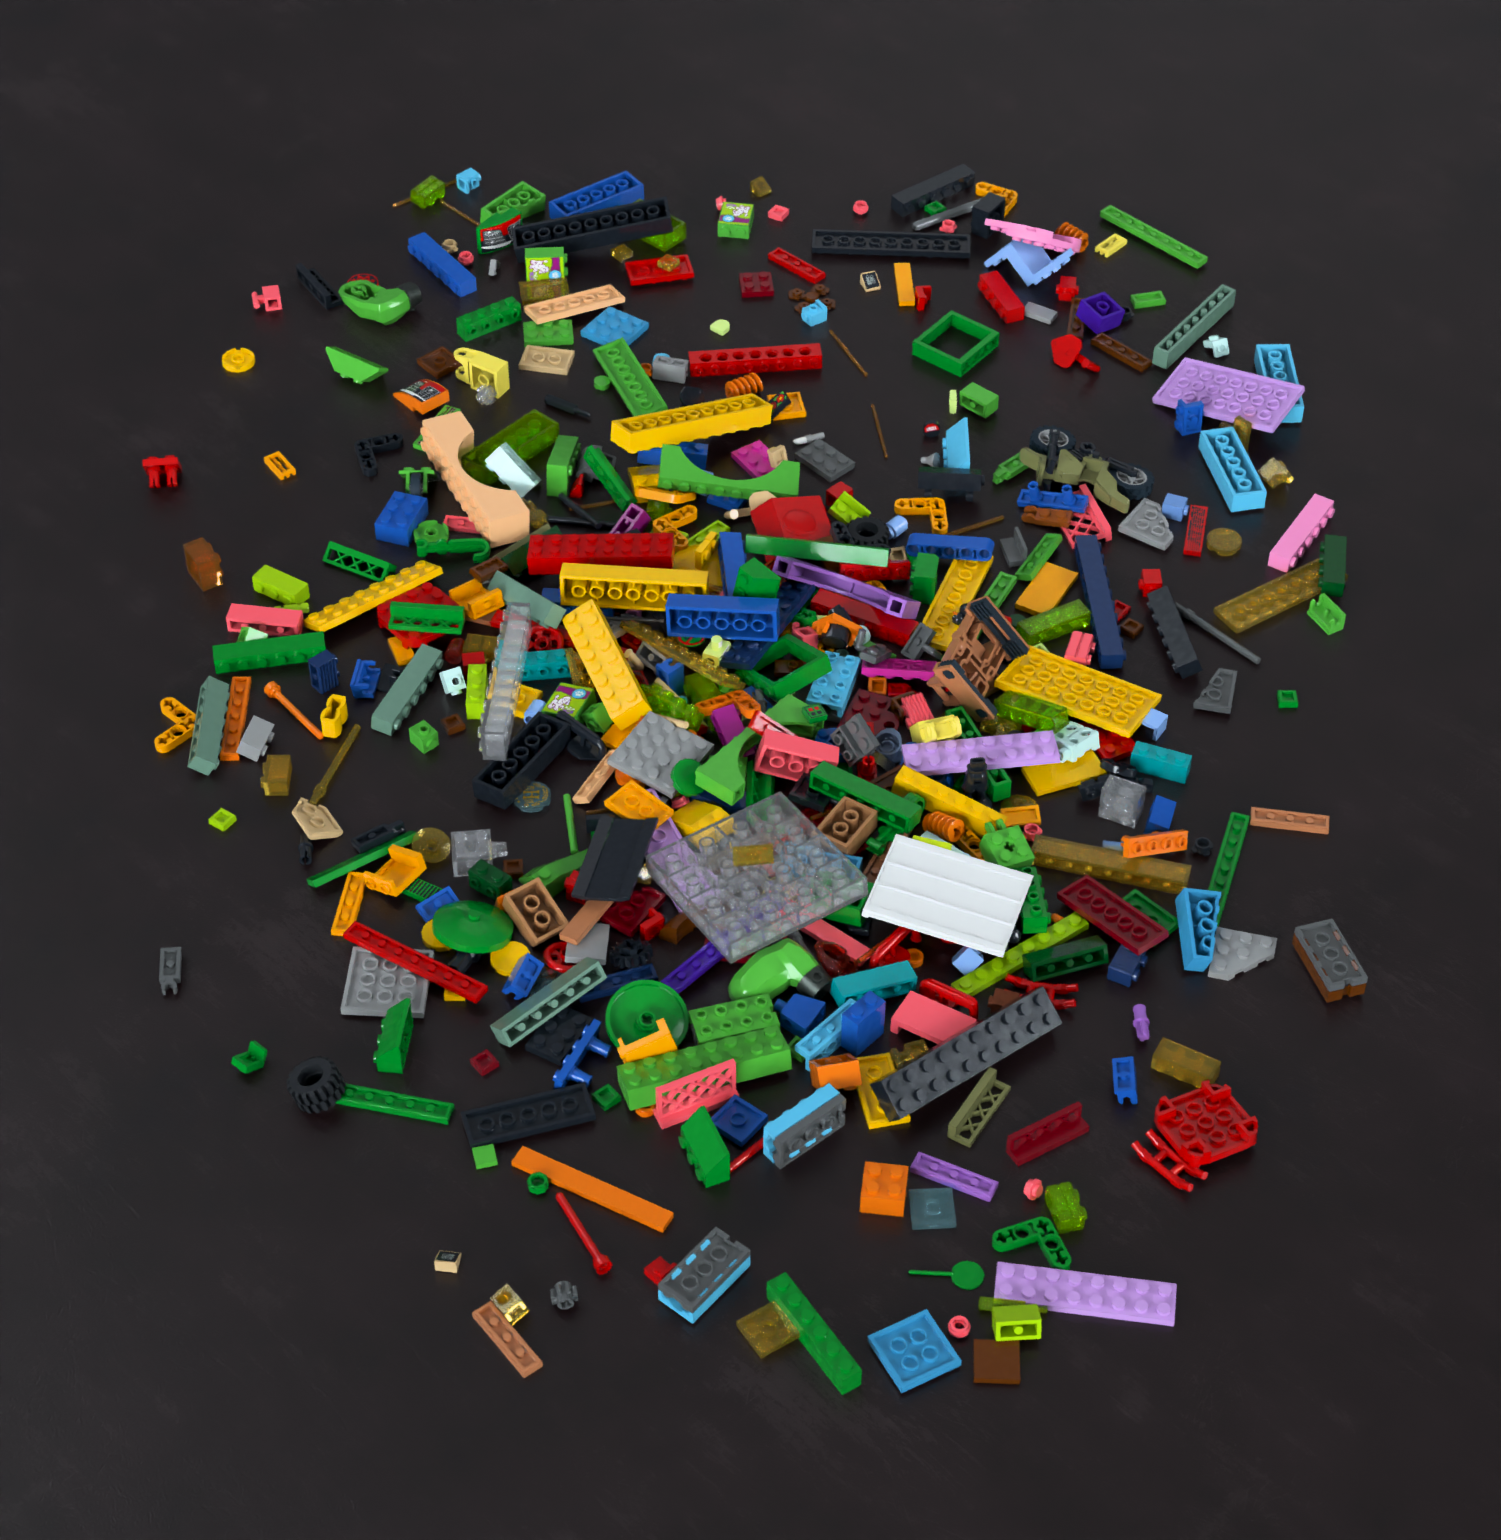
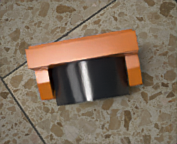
M836 613L813 622L811 627L821 636V643L833 649H847L848 646L851 647L858 635L859 629H863L861 626Z

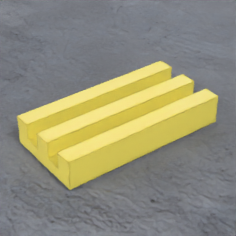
M1113 234L1097 245L1095 252L1100 251L1101 255L1105 254V257L1108 258L1125 246L1127 239Z

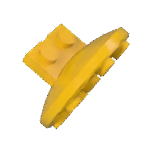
M710 531L701 544L690 545L686 549L678 551L674 556L673 569L709 571V592L723 589L717 533Z

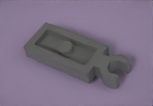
M181 947L160 949L159 982L162 984L161 990L163 995H166V990L169 988L173 989L174 994L178 992L176 983H181Z

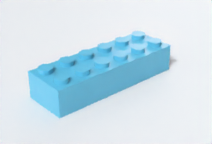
M1256 344L1254 363L1257 375L1299 385L1289 344ZM1302 396L1281 423L1302 422L1304 412Z
M1234 427L1200 431L1198 447L1230 511L1238 512L1264 508L1267 491Z

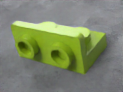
M843 491L827 511L845 525L850 523L852 519L856 520L857 517L862 518L863 516L868 517L871 514L865 506L846 491Z

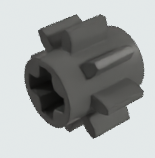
M569 1281L557 1282L554 1286L555 1289H550L552 1305L557 1304V1307L560 1309H569L574 1305V1301H578L577 1286H571Z

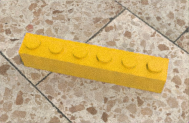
M905 765L902 766L895 777L891 790L892 793L902 798L909 792L917 793L925 799L924 809L932 813L939 811L960 819L966 827L980 837L987 834L985 823L991 822L996 831H998L996 820L1002 819L1006 823L1007 816Z

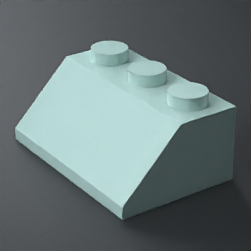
M506 442L499 446L485 460L488 469L492 472L495 471L499 476L498 479L504 485L507 484L511 490H516L520 498H523L541 481L537 474Z

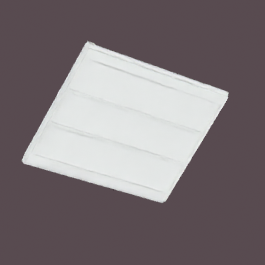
M896 834L863 908L862 916L876 918L1003 958L1034 876Z

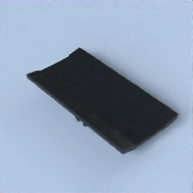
M601 815L571 896L581 900L617 902L630 900L653 837L658 817L642 820L619 819Z

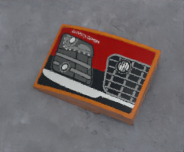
M428 379L419 380L393 393V396L412 412L417 410L422 415L450 401L449 390L439 383Z

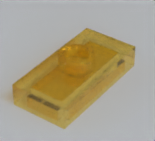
M773 844L733 847L734 867L774 863Z

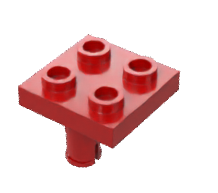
M166 455L164 458L150 456L147 459H142L143 468L146 474L149 475V488L161 487L159 474H166L167 487H172V482L174 487L178 486L177 473H182V466L178 457Z

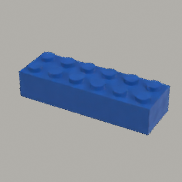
M627 170L549 201V217L556 219L644 201V185Z
M668 594L665 605L667 636L712 638L715 635H719L722 639L778 641L780 632L778 598Z

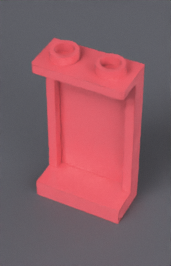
M910 991L891 1017L890 1031L898 1034L903 1028L939 1044L977 1022V1019Z

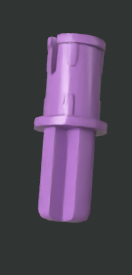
M1137 1004L1133 1007V1025L1136 1028L1137 1038L1144 1042V1040H1148L1150 1037L1148 1029L1150 1021L1146 1015L1145 1005Z

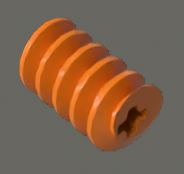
M1064 222L1054 233L1081 239L1080 252L1085 251L1088 246V234L1072 224L1069 225L1068 222Z
M753 372L738 379L728 381L725 384L727 398L750 393L756 394L757 390L759 392L763 391V385L759 376Z
M939 811L925 815L922 823L924 831H929L951 843L957 842L965 830L962 820Z

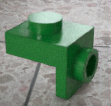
M255 1040L250 1041L248 1051L233 1056L231 1064L245 1074L264 1067L268 1050Z

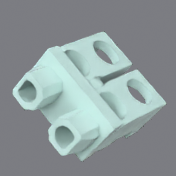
M1070 721L1054 732L1060 754V762L1062 763L1067 760L1074 763L1077 761V757H1082L1089 749L1095 751L1100 748L1099 732L1073 721Z

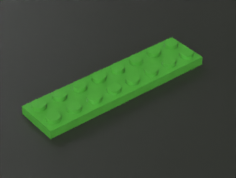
M623 337L593 349L596 359L633 417L668 410L663 398Z

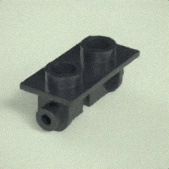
M1108 773L1097 777L1099 782L1096 783L1094 778L1082 781L1078 785V789L1081 792L1083 802L1120 790L1115 773Z

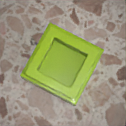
M220 808L208 820L210 825L224 832L237 821V818L231 812Z

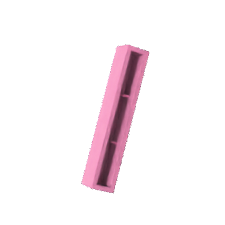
M1314 494L1270 551L1268 566L1288 573L1291 567L1294 568L1298 558H1302L1305 549L1311 546L1313 538H1317L1320 529L1325 527L1328 518H1332L1335 511L1333 508L1334 501Z

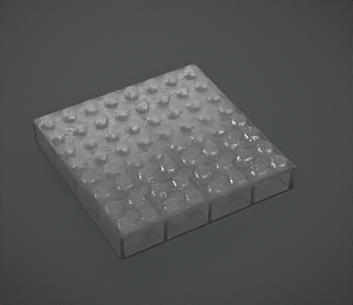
M781 791L645 856L648 874L730 964L868 896L867 877Z

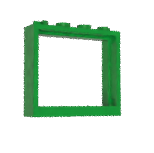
M951 310L928 330H925L918 338L914 339L912 355L962 377L999 346L1000 332ZM951 326L981 340L960 359L942 352L929 344Z
M787 633L771 645L752 670L736 669L735 675L738 676L740 681L755 689H761L768 698L770 697L778 702L788 694H793L832 671L827 654ZM788 653L806 662L805 665L775 682L757 672Z

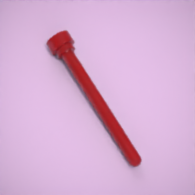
M561 1192L557 1193L556 1200L593 1257L595 1271L600 1275L607 1273L613 1265L609 1257L599 1252L564 1194Z

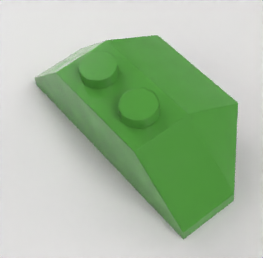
M326 346V352L334 371L340 373L341 377L353 378L355 383L371 382L388 372L389 368L336 346Z

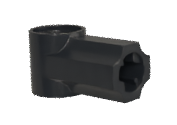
M456 951L455 956L447 966L464 974L473 962L477 963L480 960L482 954Z

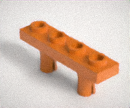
M1188 830L1153 831L1151 834L1137 836L1124 835L1121 838V841L1124 842L1121 843V846L1124 847L1123 857L1134 858L1187 850Z

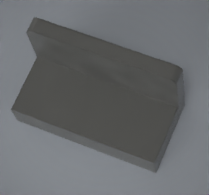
M1014 527V536L1000 539L999 542L1009 567L1021 566L1027 559V546L1019 528Z

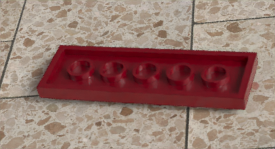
M1089 875L1083 876L1057 892L1058 900L1138 956L1169 937L1167 929Z

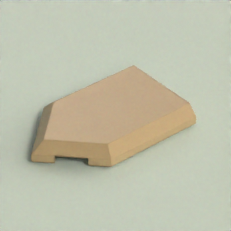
M301 797L296 807L292 810L293 816L310 840L337 838L343 834V830L325 806L320 804L315 806L308 803L307 799Z

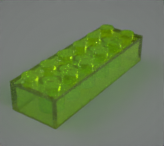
M533 409L461 456L462 469L474 480L484 485L487 483L490 486L499 480V476L495 471L492 472L488 469L485 460L499 446L506 442L526 462L556 442L559 435V423Z

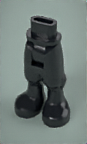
M971 758L961 786L963 795L973 799L972 794L976 791L974 800L992 809V801L986 795L989 783L985 758Z

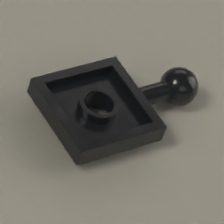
M807 773L801 775L788 796V800L822 813L825 812L830 803L837 805L839 802L810 788V775Z

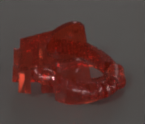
M818 940L814 948L817 957L831 978L857 972L859 962L854 959L851 964L849 962L851 957L846 955L847 950L844 947L829 941Z

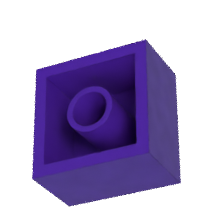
M1101 292L1082 299L1076 316L1097 335L1120 326L1125 310L1107 293Z

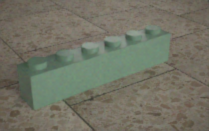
M498 570L487 587L489 591L499 588L502 591L504 604L546 629L549 627L557 629L567 611Z
M422 643L372 714V729L392 736L395 730H399L402 720L408 717L411 707L417 704L420 694L426 691L429 681L432 682L436 671L442 668L444 660L442 659L441 650Z
M208 676L200 687L187 765L188 768L205 775H209L212 770H216L220 762L218 755L222 749L220 742L224 736L222 732L226 722L224 715L228 709L226 702L230 696L228 692L229 684L211 676Z
M589 957L584 958L491 1024L490 1027L498 1042L508 1047L513 1046L605 980L607 976L600 962Z

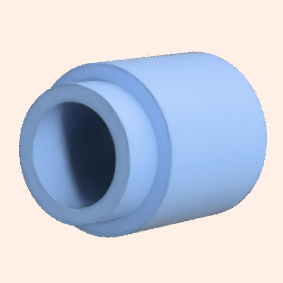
M896 515L886 523V526L889 528V540L895 539L908 529V522L903 516Z
M539 699L533 700L524 713V722L527 724L538 711L541 712L546 703Z

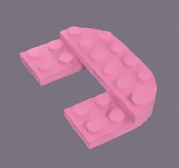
M985 219L984 225L991 226L990 229L1000 231L1001 229V232L1011 236L1012 240L1021 242L1023 239L1022 243L1032 244L1034 242V246L1050 250L1054 249V251L1062 253L1071 248L1074 252L1073 255L1080 252L1081 239L1053 234L1054 232L1026 225Z

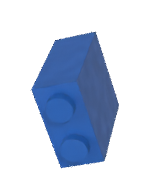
M870 990L842 1014L841 1046L856 1057L884 1033L886 1001Z

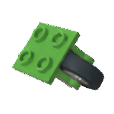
M405 467L403 470H399L400 476L406 478V493L423 497L424 493L428 492V478H437L436 472L431 470L430 467H422L421 470Z

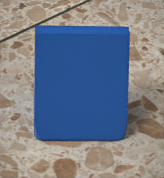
M952 773L930 775L931 779L953 789L954 776Z

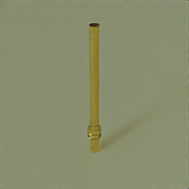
M355 724L321 782L315 786L314 794L309 800L310 804L316 806L320 797L324 796L328 783L359 733L360 725Z

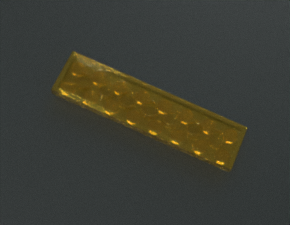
M1319 558L1215 607L1213 613L1236 634L1321 594V587H1318V578L1321 575H1318L1319 565L1322 564L1319 563ZM1345 573V581H1347L1348 574Z
M634 620L629 622L621 621L619 627L718 685L744 690L746 684L740 681L739 676L732 673L729 675L727 669L723 667H715L713 661L705 658L703 660L701 658L702 655L697 652H689L687 646L677 645L676 640L670 637H663L664 633L658 630H651L652 626L646 623H641L640 625V623Z

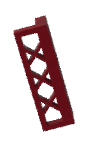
M1078 1101L1008 1135L1007 1154L1017 1166H1020L1089 1132L1090 1126L1081 1117L1082 1104Z

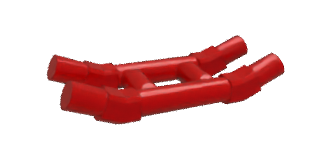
M1009 973L1005 976V981L1018 988H1026V993L1043 986L1056 1010L1076 1007L1075 999L1054 1000L1055 992L1056 994L1078 992L1079 987L1077 983L1051 984L1038 981L1032 982Z
M1152 1128L1145 1134L1151 1140L1154 1147L1160 1151L1152 1157L1138 1140L1131 1145L1144 1163L1149 1164L1176 1188L1184 1189L1188 1192L1193 1190L1192 1183L1178 1176L1183 1170L1189 1175L1203 1180L1208 1177L1206 1171L1199 1169V1167L1190 1166L1160 1136L1158 1137ZM1166 1157L1177 1163L1170 1170L1160 1163Z

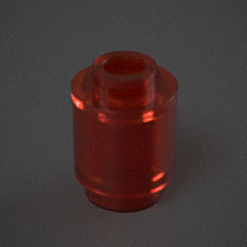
M457 637L449 642L444 653V658L447 662L451 664H459L461 662L462 653H465L467 650L465 640Z

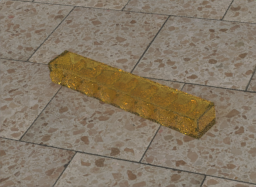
M1035 834L1031 848L1035 856L1032 865L1080 875H1089L1090 877L1178 895L1183 888L1188 887L1191 865L1147 856L1126 858L1123 857V851Z

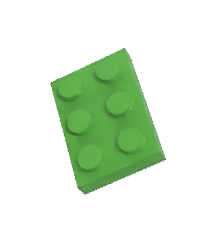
M572 319L553 320L538 325L534 321L523 322L525 347L526 345H574Z

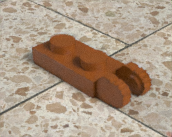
M1027 505L1024 508V514L1021 516L1023 522L1035 525L1068 528L1073 517V511L1037 508L1033 505Z

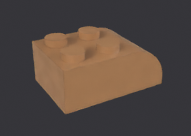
M843 796L813 831V838L844 854L854 855L877 828L878 811Z
M539 877L504 895L502 906L523 938L532 947L561 933L569 923Z

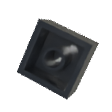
M989 192L974 204L971 210V233L988 239L995 230H991V226L984 225L985 219L1004 221L1006 198Z

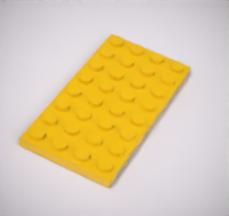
M1029 645L1030 648L1027 655L1024 654V656L1021 655V657L1015 658L994 681V687L1127 738L1133 735L1151 708L1155 709L1162 698V695L1031 645Z

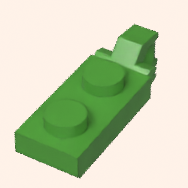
M1020 452L998 465V469L993 473L992 481L998 485L1004 479L1009 480L1029 468L1020 461Z

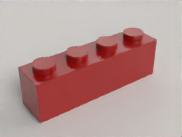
M996 270L980 274L978 289L982 291L986 300L991 303L993 309L999 314V317L1006 324L1024 320L1025 306L1000 273Z

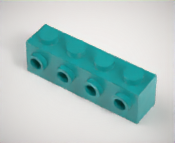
M569 648L495 655L498 684L508 683L509 681L523 682L572 677Z
M906 960L832 978L830 993L838 1007L850 998L857 1002L869 990L880 998L886 999L907 994L910 991L915 992L918 977L909 961Z

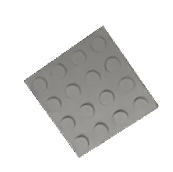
M649 711L608 758L607 764L672 799L678 792L674 788L671 779L672 768L683 759H693L702 764L714 750V744L684 728L674 726L669 720Z
M353 946L340 1009L341 1014L386 1016L388 1009L402 1000L410 998L413 1018H424L430 981L362 947ZM414 949L434 959V950Z

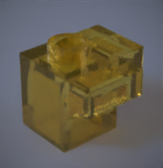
M1273 457L1257 471L1262 480L1273 489L1280 483L1290 484L1294 480L1291 473L1286 469L1287 466L1281 460L1277 461Z

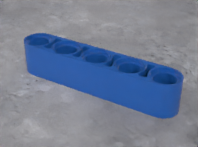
M912 533L908 538L906 553L917 557L918 552L936 554L942 559L989 561L992 558L995 544L992 539L986 537Z

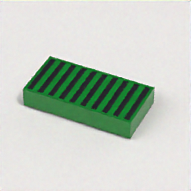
M416 878L401 893L422 902L442 890V888Z

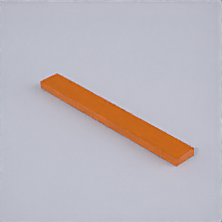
M522 1146L512 1160V1166L529 1174L543 1173L547 1176L550 1183L662 1233L674 1217V1212L527 1147Z

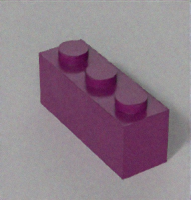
M734 704L712 711L710 719L722 746L729 744L735 736L741 734L746 728L741 722V713L739 709L735 708ZM752 747L744 754L743 757H748V762L754 759L756 747Z

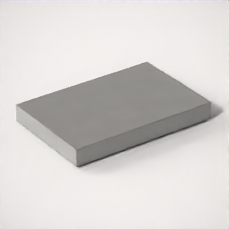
M596 923L578 945L567 942L565 962L579 963L584 958L589 957L598 960L601 965H606L610 924Z

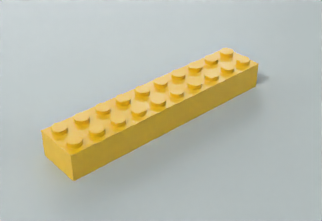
M750 393L614 420L611 424V441L625 449L628 453L634 454L637 451H649L656 447L662 448V444L678 445L685 441L692 442L695 439H707L710 436H721L724 433H735L739 430L763 427L764 425L771 424L772 405L757 395Z

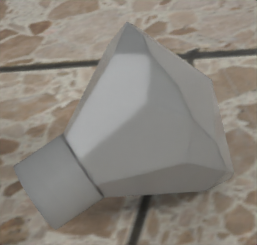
M935 452L928 457H921V463L928 464L930 467H939V453Z

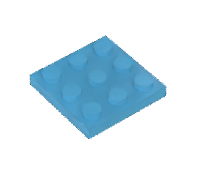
M609 306L581 330V336L601 345L623 337L629 346L649 328V322Z
M927 1309L867 1337L869 1345L901 1393L961 1366L962 1360Z

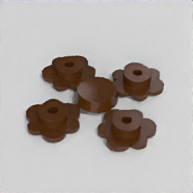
M816 284L811 289V292L806 294L805 290L794 288L789 291L788 297L790 299H805L807 301L800 302L794 307L801 314L802 308L810 305V303H815V300L819 299L820 295L825 296L826 293H829V288L822 284ZM830 298L820 300L827 306V311L835 308V300Z

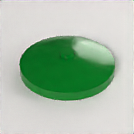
M465 900L448 903L435 912L432 921V931L441 943L454 950L474 954L490 953L504 948L511 941L514 929L511 918L503 910L479 901Z
M638 980L624 985L612 996L606 1010L605 1026L610 1040L617 1048L620 1046L618 1038H622L624 1044L628 1045L660 1031L656 1021L664 1018L678 1048L686 1036L689 1015L683 999L674 989L658 981Z

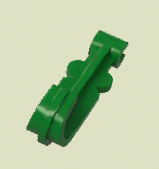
M422 538L416 540L418 557H425L428 553L435 552L440 555H445L447 552H481L474 554L473 561L474 563H482L489 559L491 553L489 543L482 538L451 539L449 541L439 539L437 542H427V540Z
M909 792L904 798L922 806V815L925 808V799L917 793ZM888 824L881 826L878 829L879 835L876 838L870 837L867 840L866 844L869 846L866 850L881 856L886 849V845L890 841L893 842L895 835L903 834L904 832Z

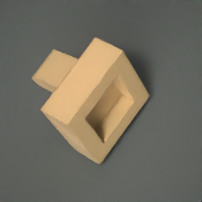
M779 445L767 450L772 468H776L783 460L788 461L785 446Z

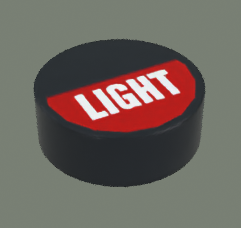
M935 420L926 421L923 425L924 434L927 437H936L940 433V424Z

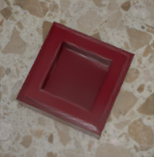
M488 1049L470 1058V1064L481 1076L499 1067V1061Z

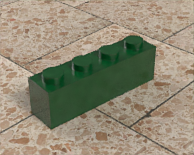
M555 525L540 535H560L562 533L558 526ZM529 542L501 558L509 566L508 571L504 572V574L517 579L523 575V570L527 569L529 571L527 563Z
M1325 534L1324 541L1320 542L1319 552L1322 553L1319 556V563L1322 565H1319L1318 575H1321V577L1319 576L1318 587H1321V594L1325 593L1327 596L1335 597L1343 596L1347 537Z
M1098 935L1022 955L1024 973L1032 982L1109 963L1107 944Z

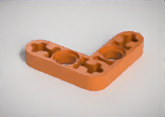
M743 690L722 694L698 702L694 706L696 716L698 717L710 716L713 710L734 704L735 708L739 709L740 713L747 719L752 718L755 710L761 711V705Z

